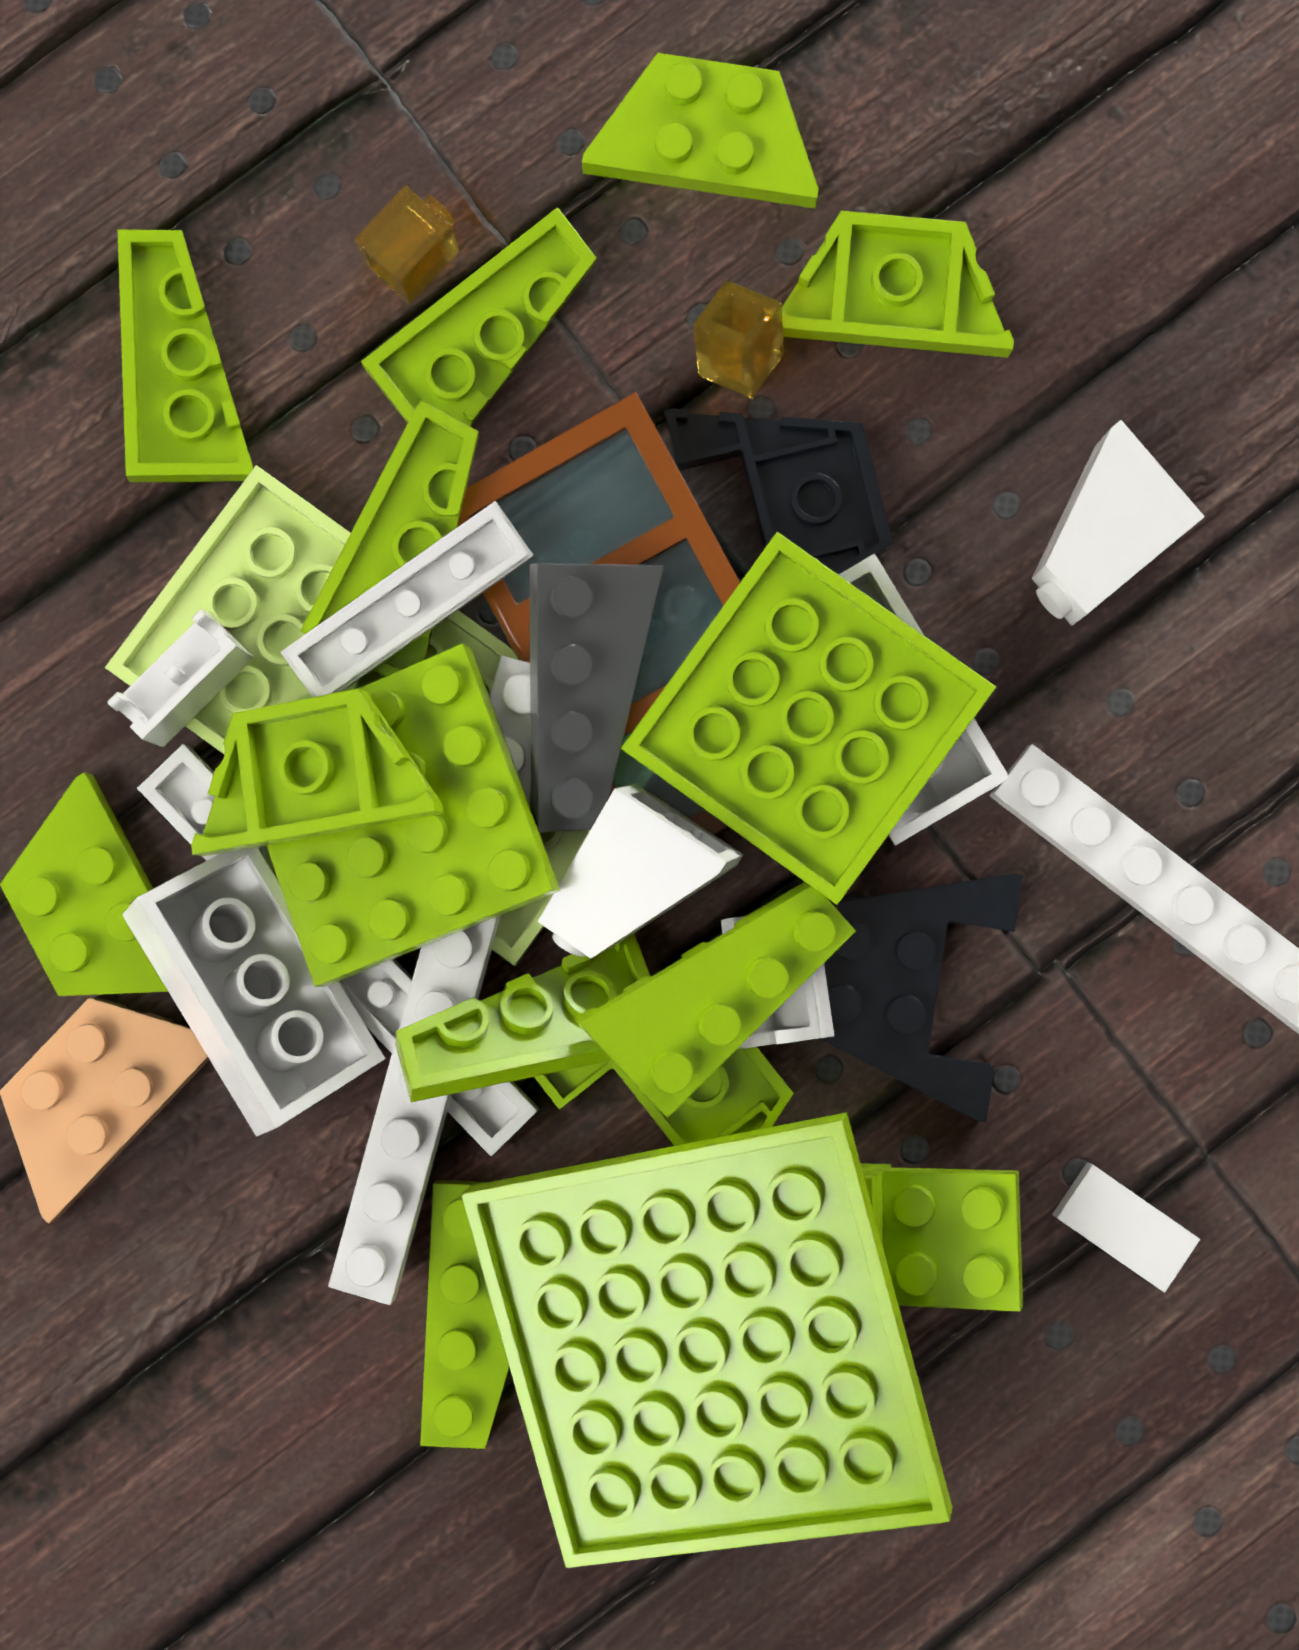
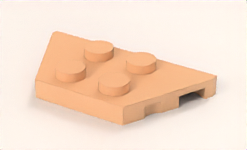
M99 997L88 998L0 1090V1095L40 1214L48 1224L58 1220L210 1060L190 1027L174 1023L171 1019L155 1014L131 1010L125 1005Z

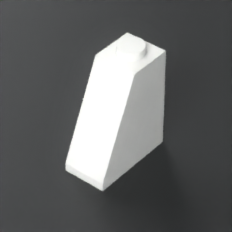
M1122 420L1111 427L1094 447L1032 577V580L1039 587L1036 593L1042 605L1056 618L1062 619L1065 617L1071 625H1074L1205 517Z
M638 784L615 788L559 884L560 891L553 894L538 922L554 933L552 936L554 942L565 951L576 956L593 958L616 946L737 866L744 854Z

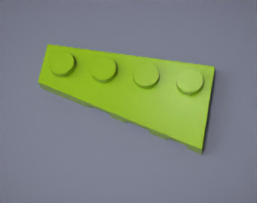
M557 207L361 361L362 366L407 423L419 401L422 400L471 427L594 267L597 258Z
M117 229L125 465L128 481H245L254 468L182 230Z
M422 400L419 401L300 632L307 634L457 528L478 443L479 431ZM433 628L379 665L374 671L387 677L425 660Z
M803 882L734 923V928L709 943L702 942L683 953L681 955L682 959L651 977L644 976L622 989L624 991L623 994L597 1009L592 1007L573 1019L668 1118L856 930L827 897L806 882Z
M635 934L593 958L571 954L562 959L561 966L534 978L529 973L507 982L505 990L481 1001L474 997L397 1030L395 1045L410 1102L611 1061L612 1059L573 1018L592 1007L597 1009L623 994L624 991L622 989L644 976L651 977Z
M436 1180L433 1183L420 1446L485 1449L509 1371V1363L461 1196L471 1185L487 1182Z

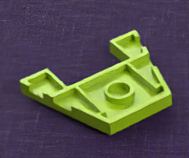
M757 1047L737 1049L668 1118L612 1060L534 1077L560 1110L607 1071L614 1069L674 1146L772 1127L794 1094Z

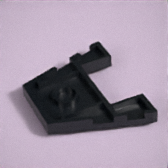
M672 408L664 410V419L675 463L679 471L734 457L742 458L764 549L776 532H779L839 575L874 553L878 557L892 547L893 540L862 423L781 417V420L744 418L742 413L720 412L718 416L688 413V409ZM710 591L709 598L715 618L723 605L716 592Z
M1007 874L842 901L838 905L832 903L856 932L824 963L834 1036L820 1039L976 1121L986 1122L995 1065L929 1053L948 922L1007 932L1015 931L1023 875Z

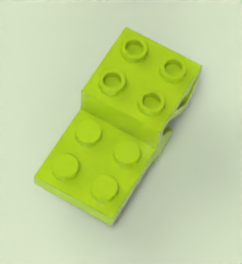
M861 1163L899 1306L1021 1311L1023 1307L1019 1171L891 1168V1164Z

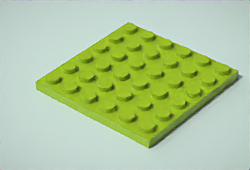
M847 1112L471 1185L461 1194L566 1568L950 1522L953 1509Z

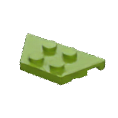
M657 53L583 153L582 158L583 174L814 209L819 189L780 71Z
M840 211L826 233L824 242L818 252L812 255L800 274L797 285L783 307L779 308L774 315L770 335L1008 358L1011 354L1014 344L1010 329L1004 330L992 301L995 293L988 275L976 261L977 248L966 222Z
M352 689L232 714L223 743L225 748L224 758L221 764L215 768L207 793L215 797L203 834H194L191 844L192 855L210 856L442 814L443 806L367 692L360 689Z
M84 772L71 783L2 880L0 886L58 996L168 992L122 916L137 897L154 888L96 779L92 774Z

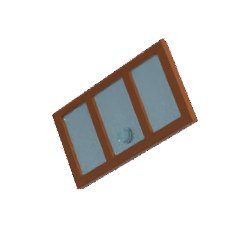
M637 392L467 487L457 526L459 527L496 501L533 553V558L483 592L518 660L530 663V564L664 565L621 748L740 584L737 575ZM620 749L610 796L615 788L636 783L713 835L729 827L624 750Z

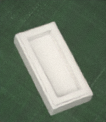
M1089 1162L1085 1164L1052 1214L1164 1293L1200 1241V1238Z

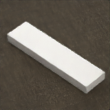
M494 501L280 653L312 697L342 692L533 558L534 555L498 503Z

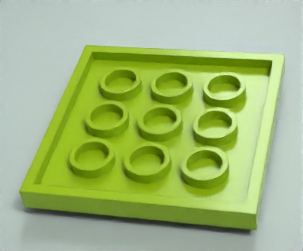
M776 532L621 749L838 905L995 690L996 686L782 534Z
M464 643L359 688L369 694L442 802L443 813L266 845L314 987L328 986L560 891L471 647Z

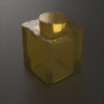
M406 185L354 239L364 264L409 305L459 252L452 228L455 220L448 210L430 195L422 200Z
M726 280L693 324L699 376L747 397L753 398L784 355L782 302Z

